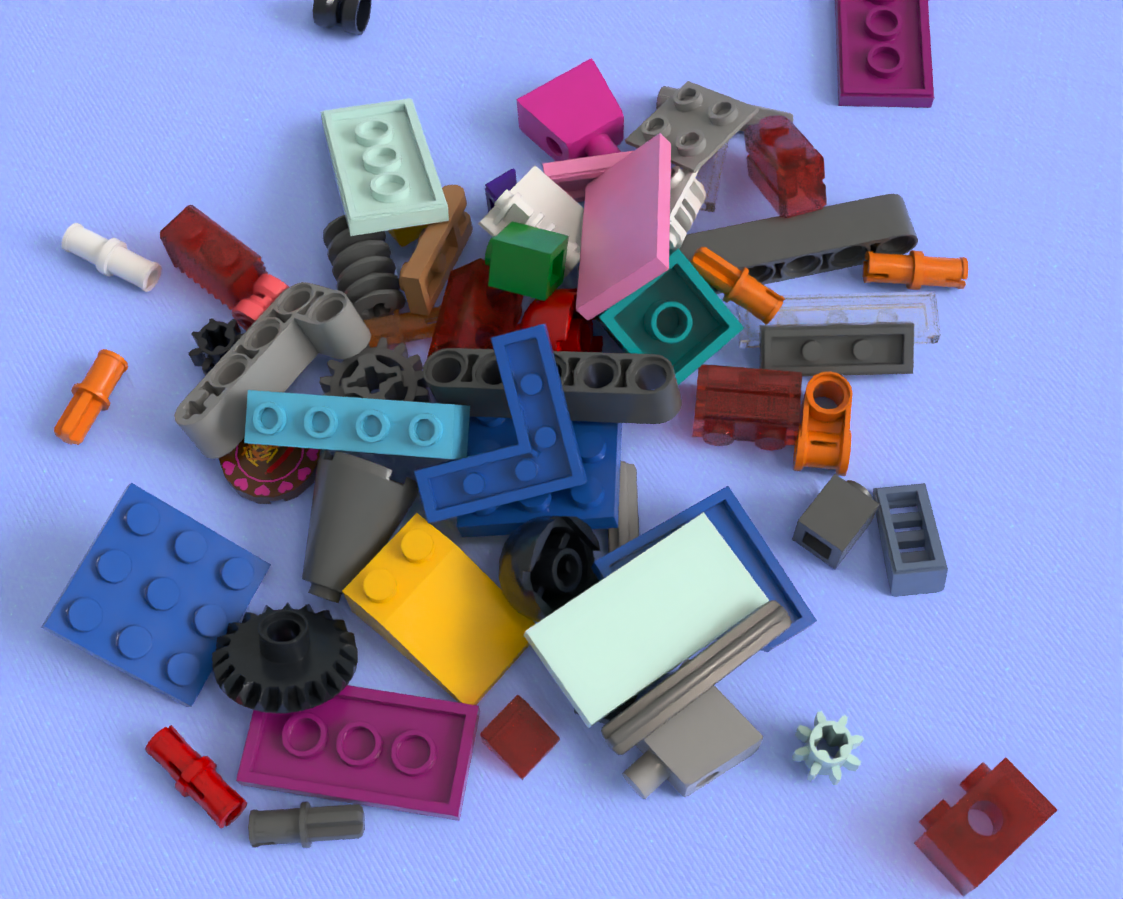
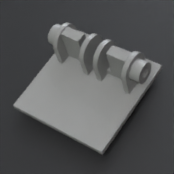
M687 81L625 139V143L639 148L661 133L671 143V163L695 173L750 121L759 110L758 107Z

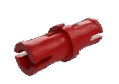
M172 725L168 728H162L147 743L145 751L176 781L175 789L183 797L190 796L197 802L219 828L222 829L224 826H229L245 810L247 801L216 772V763L209 756L202 757Z

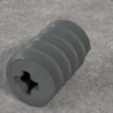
M343 215L331 221L323 230V242L328 249L327 256L332 264V273L337 281V290L347 295L364 322L379 320L399 312L404 307L406 299L403 292L399 291V278L397 275H394L396 266L393 260L390 259L391 250L388 243L385 242V231L350 236L346 217Z

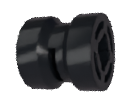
M314 0V23L325 28H333L337 25L343 27L346 33L362 35L370 19L372 0Z

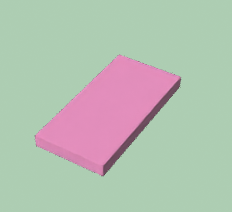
M661 133L586 184L576 311L587 320L593 319L669 270L671 143Z

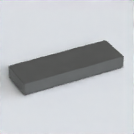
M911 321L759 325V375L761 377L814 376L821 372H834L840 375L913 374L914 323Z

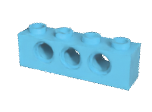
M248 390L244 443L459 459L467 457L470 406Z

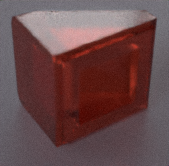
M520 695L515 696L480 734L482 743L522 781L560 741V737Z

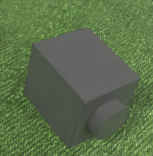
M834 474L798 519L792 540L836 570L871 524L879 503L872 499L870 492L861 484L852 480L845 481Z

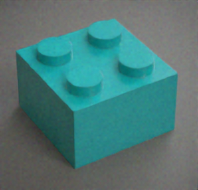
M679 248L669 249V270L594 317L624 353L656 354L668 359L674 367L678 385L744 329L742 324Z

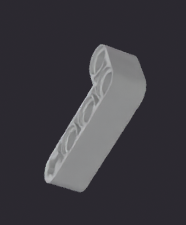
M309 282L294 284L284 290L186 396L176 409L174 415L175 422L206 458H220L230 453L245 437L248 390L285 392L319 353L343 360L359 354L370 342V330L345 293Z

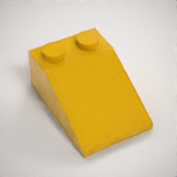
M418 513L401 528L342 590L351 611L459 703L477 705L529 647L530 644L524 637V633L536 624L533 620L518 613L509 604L502 590L455 543L433 525L428 524V521Z

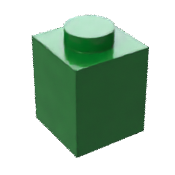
M512 221L488 242L485 252V265L490 267L488 286L546 301L563 283L569 236Z

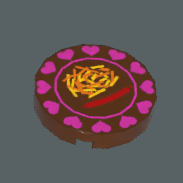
M244 437L230 453L219 458L224 477L241 497L258 504H271L270 501H279L281 499L288 501L297 498L313 485L317 461L322 449L244 443Z

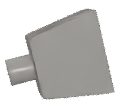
M688 658L679 668L689 662L690 659ZM714 685L639 742L636 747L643 755L627 768L622 775L630 787L643 799H646L666 780L685 798L752 756L759 749L764 736Z

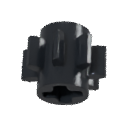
M211 318L209 323L199 332H192L191 335L199 348L192 349L188 353L194 366H202L205 376L244 334H241V329L235 319H232L227 324Z

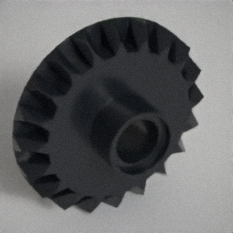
M288 602L283 609L273 610L265 605L262 614L259 615L245 612L242 623H229L226 635L217 637L216 651L212 653L213 674L216 683L226 696L244 707L266 713L299 712L329 701L348 685L353 678L358 663V649L356 648L354 633L347 631L344 620H333L329 609L315 613L310 604L305 605L301 609H293Z

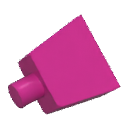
M592 58L517 99L519 128L555 161L621 152L617 146L624 140L623 112Z

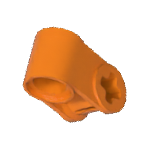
M821 372L814 375L807 384L800 407L799 424L795 437L793 471H801L803 467L835 470L838 476L845 477L847 474L852 439L850 419L853 394L852 387L847 379L838 373ZM818 397L830 398L837 407L834 409L822 408L816 404L814 399Z

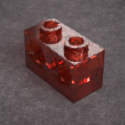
M482 258L450 271L427 358L433 353L447 348L494 349L491 341L492 337L515 331V327L522 316L523 309L521 304L524 295L488 286L490 267L485 265V260Z

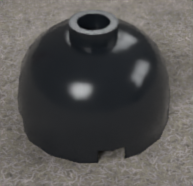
M542 516L529 520L511 533L503 545L499 558L498 578L503 595L518 613L530 620L539 622L600 582L591 566L595 561L593 551H601L599 541L590 526L576 516Z

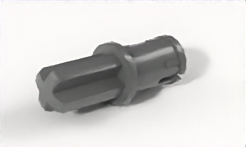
M302 802L300 808L251 810L248 820L249 841L253 848L263 845L301 843L303 848H310L312 842L359 839L363 836L365 830V814L363 807L359 804L311 807L309 802Z

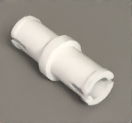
M77 222L69 226L64 233L62 249L96 265L97 271L108 277L116 275L140 287L145 292L151 291L158 283L162 272L161 265L128 250L125 242L117 238L108 240L84 228Z

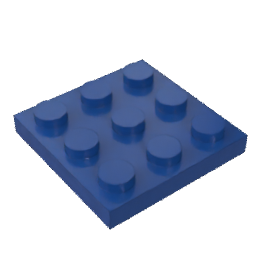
M469 417L467 456L518 443L512 418ZM572 421L587 483L457 516L456 527L461 537L511 535L522 524L542 516H576L587 523L591 529L618 528L622 423Z
M131 482L125 488L41 628L186 707H192L213 670L212 653L216 651L217 637L226 635L229 623H239L271 564Z

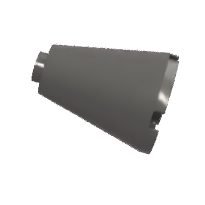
M322 449L317 461L302 580L311 583L308 591L309 594L339 604L343 594L342 590L388 543L414 503L419 491L415 480L406 477L403 484L390 479L393 470L339 451H335L333 456L328 450Z

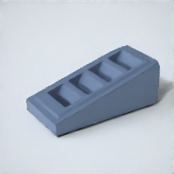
M926 483L873 488V500L879 503L876 517L891 595L898 597L943 591L948 567ZM917 506V512L890 513V509ZM921 527V530L895 532L894 530L900 528ZM918 547H924L925 549L922 551L900 553L899 549H909Z

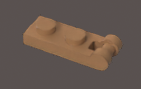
M459 185L442 187L448 205L449 221L432 223L423 229L411 258L401 268L399 285L401 290L405 292L410 313L429 316L472 234L473 226L470 215L464 211L467 206L465 192Z

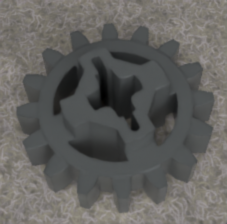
M381 337L377 347L370 348L368 343L366 348L359 354L344 359L341 363L329 359L327 366L332 376L320 377L319 380L323 395L431 403L429 390L426 389L429 386L423 376L420 356L416 354L408 357L406 344L402 342L394 350H390L387 338ZM375 389H379V390H380V391L377 392V393H371V391H373V390H375Z

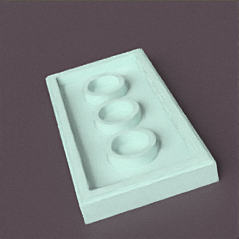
M412 99L323 110L320 112L322 127L350 236L449 221L448 205Z
M703 512L527 629L524 637L586 726L590 728L738 625L769 600Z

